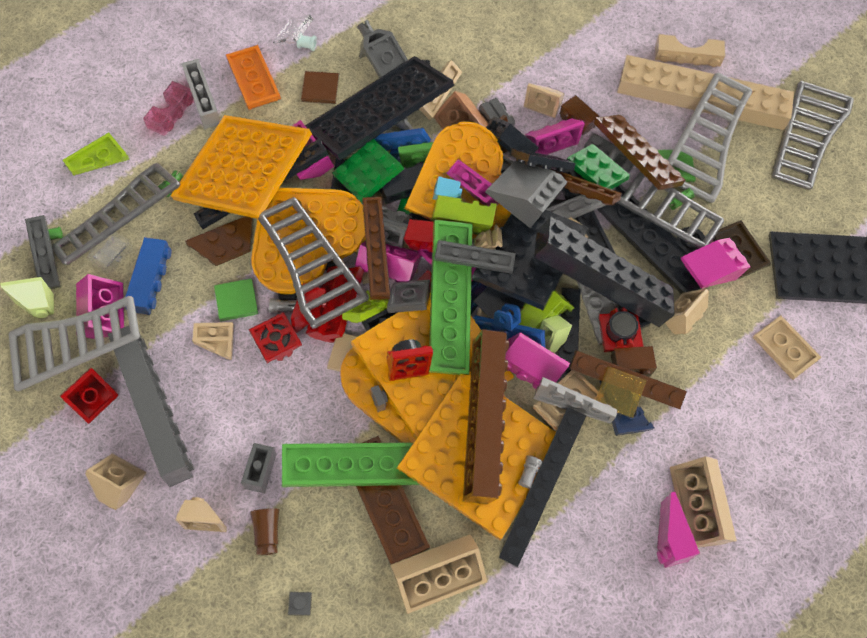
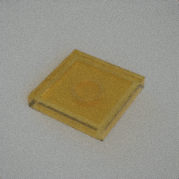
M608 366L596 401L608 404L612 408L617 409L618 413L633 418L647 380Z

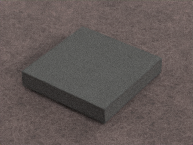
M430 280L393 283L387 305L388 313L427 310L431 289Z

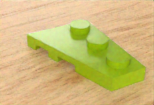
M108 132L62 161L73 176L130 159Z
M367 290L368 301L343 313L342 319L349 320L352 323L362 322L386 310L389 299L370 300V291Z

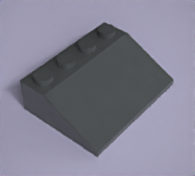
M514 161L485 193L531 228L563 189L567 181L561 174L553 170L538 166L532 167L525 165V163Z

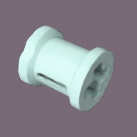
M299 33L297 48L303 47L314 51L317 37L304 36L302 33Z

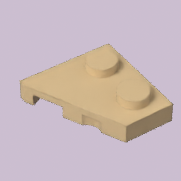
M233 322L194 323L192 341L197 346L232 360Z

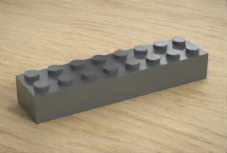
M129 325L120 329L122 337L130 334ZM111 332L108 333L110 342L113 341V335ZM140 334L137 340L114 349V353L159 474L166 484L172 487L193 478L191 471L195 469L191 459L186 454L188 452L186 445L180 438L179 434L181 432L177 423L174 422V414L170 405L167 404V396L164 389L160 386V378L153 368V360L150 354H148L146 350L148 347Z

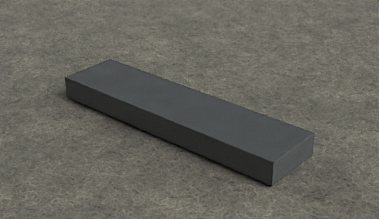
M45 215L25 219L37 278L41 277L50 289L61 287Z
M438 240L435 261L512 274L516 253Z

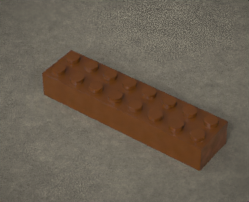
M482 330L473 341L463 502L489 504L498 499L502 492L499 475L503 471V462H500V456L504 450V441L501 440V436L505 429V420H502V416L506 409V400L503 399L507 388V380L504 379L508 368V360L505 359L509 348V340H506L507 333Z

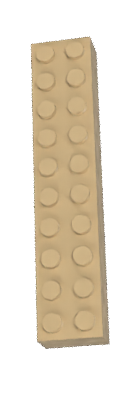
M626 55L617 93L695 110L714 74ZM731 78L752 89V94L739 118L740 121L780 130L786 128L792 115L793 91ZM718 81L715 89L738 100L744 94ZM713 95L708 100V103L732 115L736 110L735 106ZM703 109L702 111L704 113L713 114L705 109Z

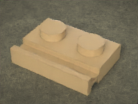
M497 224L494 226V230L491 231L489 229L478 234L475 238V246L496 250L497 246L502 247L501 229Z

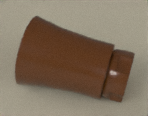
M267 508L250 511L254 532V545L256 547V555L258 556L273 555L278 552L280 509Z

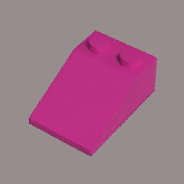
M730 238L712 242L681 258L701 289L737 280L750 268L746 258L739 252L735 243Z
M675 491L671 492L661 502L657 558L661 564H664L665 568L688 562L700 554Z

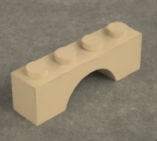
M659 34L655 43V60H661L662 62L671 61L680 64L691 63L694 65L716 67L721 66L725 58V41L708 39L703 46L691 48L681 44L676 36Z

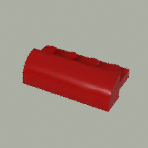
M360 266L348 268L357 281L361 283L364 269ZM328 267L327 273L338 267ZM342 274L322 284L321 288L325 289L326 293L347 283L348 280ZM353 288L329 300L326 309L322 308L321 314L317 318L355 299L357 292ZM341 314L317 328H312L308 324L305 334L317 340L334 343L336 338L343 337L348 320H343Z

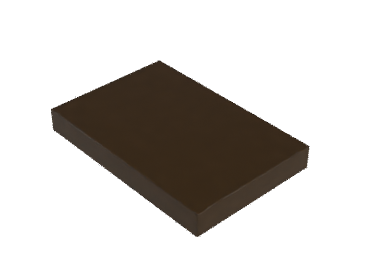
M742 220L719 229L713 238L714 242L730 238L735 243L739 252L746 258L750 268L739 279L771 264Z

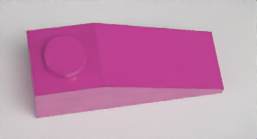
M459 159L446 173L453 180L460 181V186L484 206H491V203L499 204L485 193L492 183Z

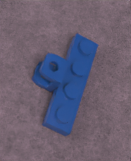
M423 128L383 133L374 140L386 151L391 150L390 154L401 163L398 147L429 143L431 138Z
M504 304L502 311L497 310L494 313V319L477 315L473 317L481 331L507 333L506 340L521 332L545 347V330L518 325L521 323V312L516 305ZM509 309L514 312V315H511Z

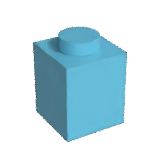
M439 176L432 199L436 200L438 195L461 198V182Z

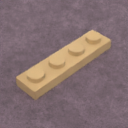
M450 60L446 63L441 73L451 78L455 84L462 71ZM451 89L419 110L429 120L432 119Z

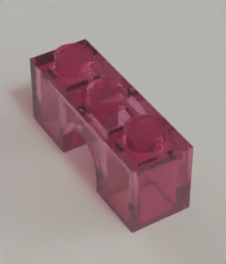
M174 81L163 92L165 101L169 106L166 108L152 106L143 118L148 129L163 136L173 129L174 123L183 116L184 110L187 106H191L193 102L190 88Z

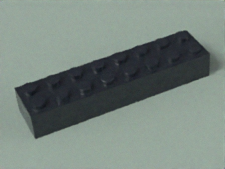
M552 217L537 230L534 257L657 327L662 326L675 315L674 292L669 284H665L654 275L648 274L640 267L629 263L623 257L617 256L609 249L600 246L594 240L588 239L578 231L569 228L561 221Z

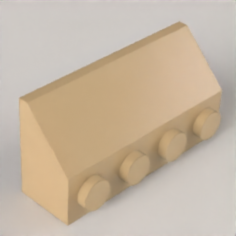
M705 456L669 467L674 491L697 547L717 546L737 541L718 460Z
M471 535L464 536L391 565L407 614L488 582L479 548Z

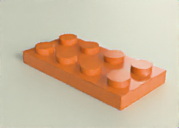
M258 45L226 54L227 61L248 110L281 100L280 93Z

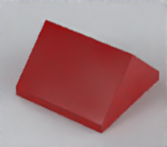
M91 367L60 395L64 402L88 424L119 396Z

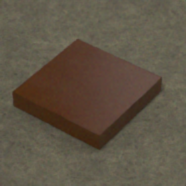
M305 71L301 96L302 102L336 104L339 73Z

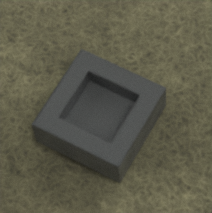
M379 385L372 387L370 395L377 412L385 410L386 402H388L385 391H381Z
M290 592L288 615L311 616L312 592Z

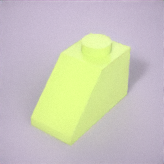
M559 315L544 319L540 330H545V348L554 354L566 342L572 327L570 323Z

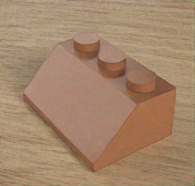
M457 91L451 94L434 116V119L442 129L459 122H473L485 128L489 124L468 96Z

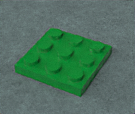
M372 139L335 169L332 174L362 203V198L374 195L404 168L401 163Z

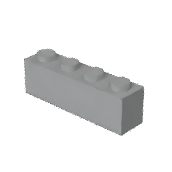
M195 59L181 63L204 129L217 126L220 123V118L199 60Z

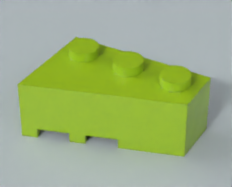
M438 195L435 200L431 221L441 220L472 224V233L478 235L481 232L488 231L493 226L497 204L491 203V206L479 205V201L473 200V204L463 202L461 198Z
M555 290L544 310L526 303L521 310V323L518 325L540 329L544 319L560 315L567 309L571 311L574 307Z

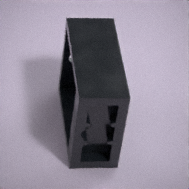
M495 116L486 126L497 138V142L510 153L511 148L535 153L539 148L511 123Z

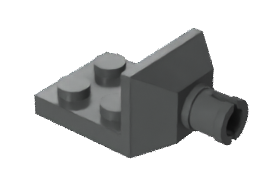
M365 20V24L362 22L357 26V29L363 36L358 57L361 59L367 56L380 78L406 62L408 58L392 32L382 29L374 31L370 22Z

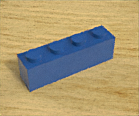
M147 237L143 239L125 296L133 297L136 313L150 315L152 309L156 307L157 301L155 297L157 292L161 290L162 275L166 274L167 270L166 261L170 259L172 253L166 240Z

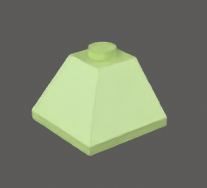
M41 277L0 283L1 288L13 302L32 316L46 318L48 315L54 314V293Z

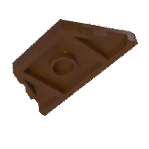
M245 216L186 240V245L198 252L203 258L208 259L213 265H221L251 252L253 218Z

